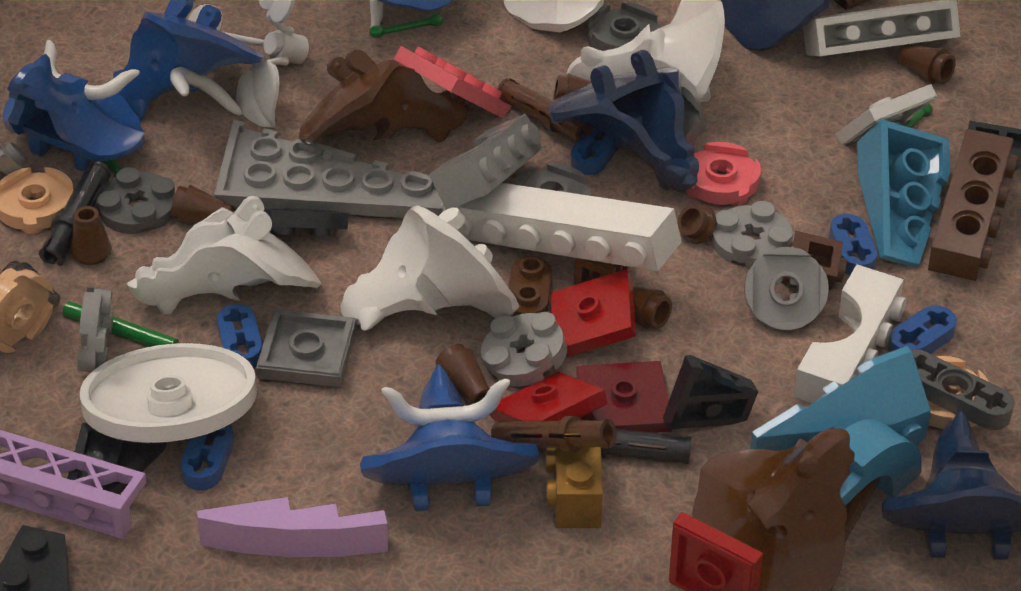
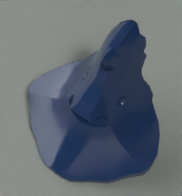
M721 0L724 9V26L744 47L759 51L768 50L789 35L800 30L815 16L829 8L831 0Z
M640 50L631 55V64L634 72L613 76L610 68L606 65L594 68L590 75L591 84L569 92L549 104L548 113L552 123H590L614 140L615 144L612 146L631 150L641 156L655 171L659 185L664 190L671 188L680 192L696 185L699 161L694 157L693 145L686 141L683 133L684 99L681 95L682 77L680 71L675 67L656 68L654 60L648 51Z
M961 410L948 422L938 437L933 453L931 473L924 490L909 495L887 497L882 502V517L900 527L925 530L931 557L945 558L947 550L945 532L962 534L991 533L993 559L1007 560L1011 547V533L1021 532V492L1016 491L997 472L990 461L989 453L980 450L970 423Z

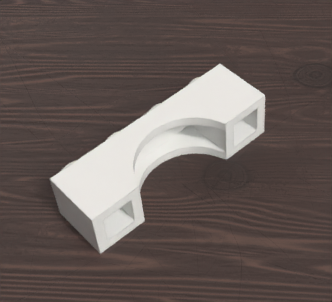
M856 264L842 289L838 316L853 329L854 333L845 339L835 342H812L797 369L794 389L795 398L814 403L824 395L822 388L834 381L840 387L860 374L858 366L872 358L878 357L877 347L885 348L890 339L893 328L891 321L899 322L903 315L907 298L901 297L904 279Z

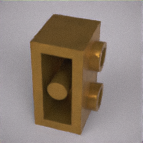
M582 447L577 452H565L561 448H546V472L554 473L555 478L547 479V506H555L556 528H601L603 501L601 447Z

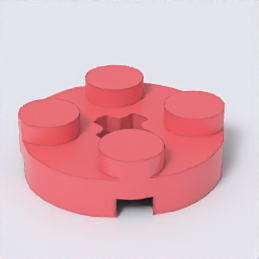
M711 142L704 144V150L694 154V157L699 161L698 181L696 185L686 190L687 195L692 199L718 205H743L757 191L760 182L761 166L757 158L754 162L748 157V150L742 146L728 142ZM718 171L726 172V174L720 175Z

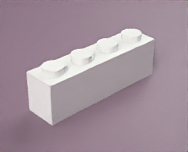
M939 0L814 17L803 26L806 54L808 56H826L960 37L957 0Z

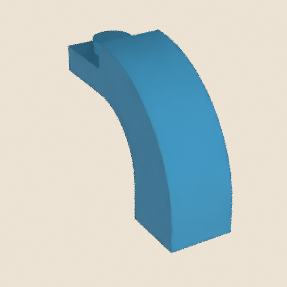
M872 418L863 419L845 428L850 435L849 447L855 453L854 461L849 467L851 473L840 489L841 499L845 505L867 484L880 477V482L877 488L892 497L897 496L922 473V459L918 447L881 421Z

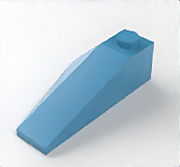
M880 119L857 142L858 178L880 259L906 266H918L931 231L930 223L933 214L939 208L941 202L939 196L942 187L948 181L950 175L949 139Z
M908 346L866 361L857 367L860 373L858 376L840 387L835 381L822 388L824 395L806 408L797 404L752 432L750 449L786 450L795 447L799 439L809 442L814 436L832 427L834 429H845L858 421L869 418L881 421L913 444L918 445L926 438L931 410L912 351Z

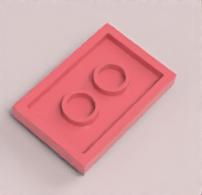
M400 46L394 57V60L414 69L415 72L448 91L501 118L507 116L512 107L499 99L503 93L500 90L419 46L415 53Z

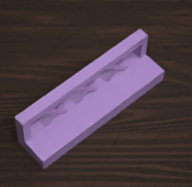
M0 430V446L7 448L9 451L0 454V502L117 538H125L132 527L130 506L146 484L145 473ZM35 457L45 459L48 464L34 468L24 466L21 461ZM75 469L85 471L88 476L76 480L66 479L61 475V473ZM116 481L128 484L121 495L103 490L102 485Z

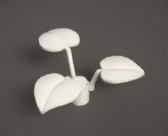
M259 0L260 6L268 10L266 19L280 29L268 33L264 40L224 32L243 43L264 47L265 53L272 58L263 60L262 63L252 64L251 71L245 72L240 77L236 90V103L242 110V114L253 123L262 127L276 128L275 108L279 93V72L276 65L301 64L308 55L309 43L307 38L293 33V27L283 24L291 14L296 0ZM209 4L200 5L194 9L188 20L196 22L202 7ZM222 17L219 25L216 28L217 30H220Z

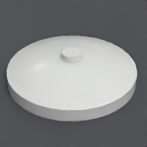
M193 343L157 345L122 354L94 369L83 381L80 388L82 414L85 421L93 429L116 439L145 443L185 440L224 428L242 417L251 408L257 395L255 371L248 360L225 348Z

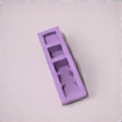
M288 497L196 511L201 546L245 554L283 557H342L388 552V526L384 510L339 517L336 504L290 511Z

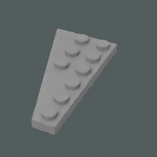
M235 119L232 122L214 197L233 205V208H238L247 197L257 196L264 204V208L331 210L345 212L348 215L404 218L407 211L413 206H421L436 215H440L443 212L441 206L443 202L430 176L413 170L406 174L389 170V164L375 160L371 165L357 161L356 154L319 143L309 145L300 139L294 142L278 138L277 131L266 128L261 133L246 129L245 122Z

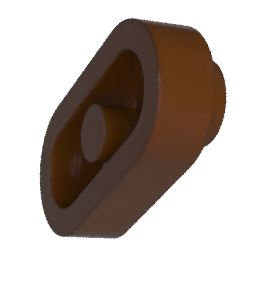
M528 256L517 260L512 265L509 289L516 297L519 305L513 316L525 313L539 314L541 312H548L552 269L545 260Z

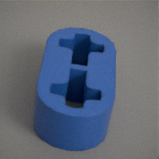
M593 126L592 134L586 138L582 134L580 137L581 141L576 142L572 147L571 167L579 170L583 175L598 174L606 167L619 148L612 146L615 142L609 135ZM591 153H594V154H595V157H589V156L591 155Z
M841 214L833 218L830 225L829 239L843 242L841 258L847 259L845 273L851 275L856 264L875 270L877 250L865 221L853 214ZM846 230H848V232L851 235H854V238H849V235ZM852 253H857L860 261H858L856 256H852Z
M228 305L221 309L217 315L221 346L243 356L255 369L262 349V341L255 314L246 305ZM233 321H239L242 329L235 330ZM245 345L247 354H240L238 346Z
M942 306L924 308L892 330L888 348L889 352L908 346L910 350L917 349L930 354L954 337L957 322L956 315L950 309Z
M231 424L214 432L189 439L180 465L182 480L187 487L194 490H207L219 483L233 448L234 439ZM213 434L220 435L214 438L212 446L207 445L206 439H211ZM203 461H208V468H204L201 473L194 472L201 468Z

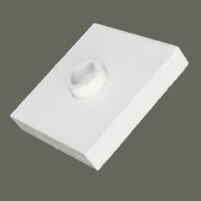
M929 84L892 100L890 97L879 100L838 131L836 136L842 144L847 145L860 140L880 119L896 124L902 123L935 100L937 95L932 85Z

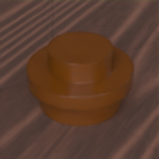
M704 204L685 207L677 221L682 237L686 241L695 244L706 241L712 235L716 226L714 211Z

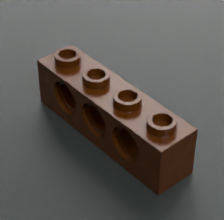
M966 129L931 246L928 270L976 281L980 267L988 269L993 245L987 244L988 237H997L1001 215L995 214L997 207L1005 208L1010 185L1004 184L1005 178L1013 179L1018 156L1011 155L1013 138Z

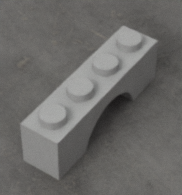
M526 114L486 130L473 140L476 147L443 163L429 174L446 210L452 207L456 208L489 194L543 149L540 144V133L537 127L529 121Z

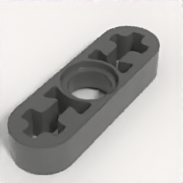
M911 350L928 401L954 414L962 410L968 421L985 429L999 430L1009 425L1014 408V398L1008 391L926 351ZM946 385H957L962 387L965 392L962 394H952L943 387Z

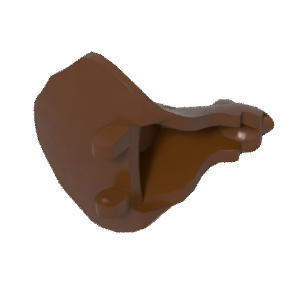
M353 50L346 55L345 59L336 57L328 62L327 71L329 75L340 81V83L306 117L300 128L299 139L306 144L312 145L324 137L345 130H366L374 124L377 128V134L373 140L383 139L400 128L425 129L436 142H443L446 140L450 130L458 128L467 119L469 106L465 104L464 99L460 96L452 98L449 91L438 94L431 91L421 75L412 68L406 67L395 60H384L376 64L362 50Z
M832 427L814 436L801 448L791 447L780 451L745 449L725 452L709 459L702 466L692 517L763 553L759 591H832L840 574L845 554L847 511L841 499L840 489L851 473L849 467L855 458V453L849 447V433L845 429H834Z

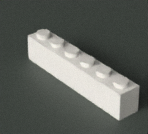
M501 183L489 194L456 207L465 218L463 226L458 231L468 240L659 271L681 244L674 208L507 183ZM442 203V204H441L442 209H443V211H445L446 208H445L444 204Z

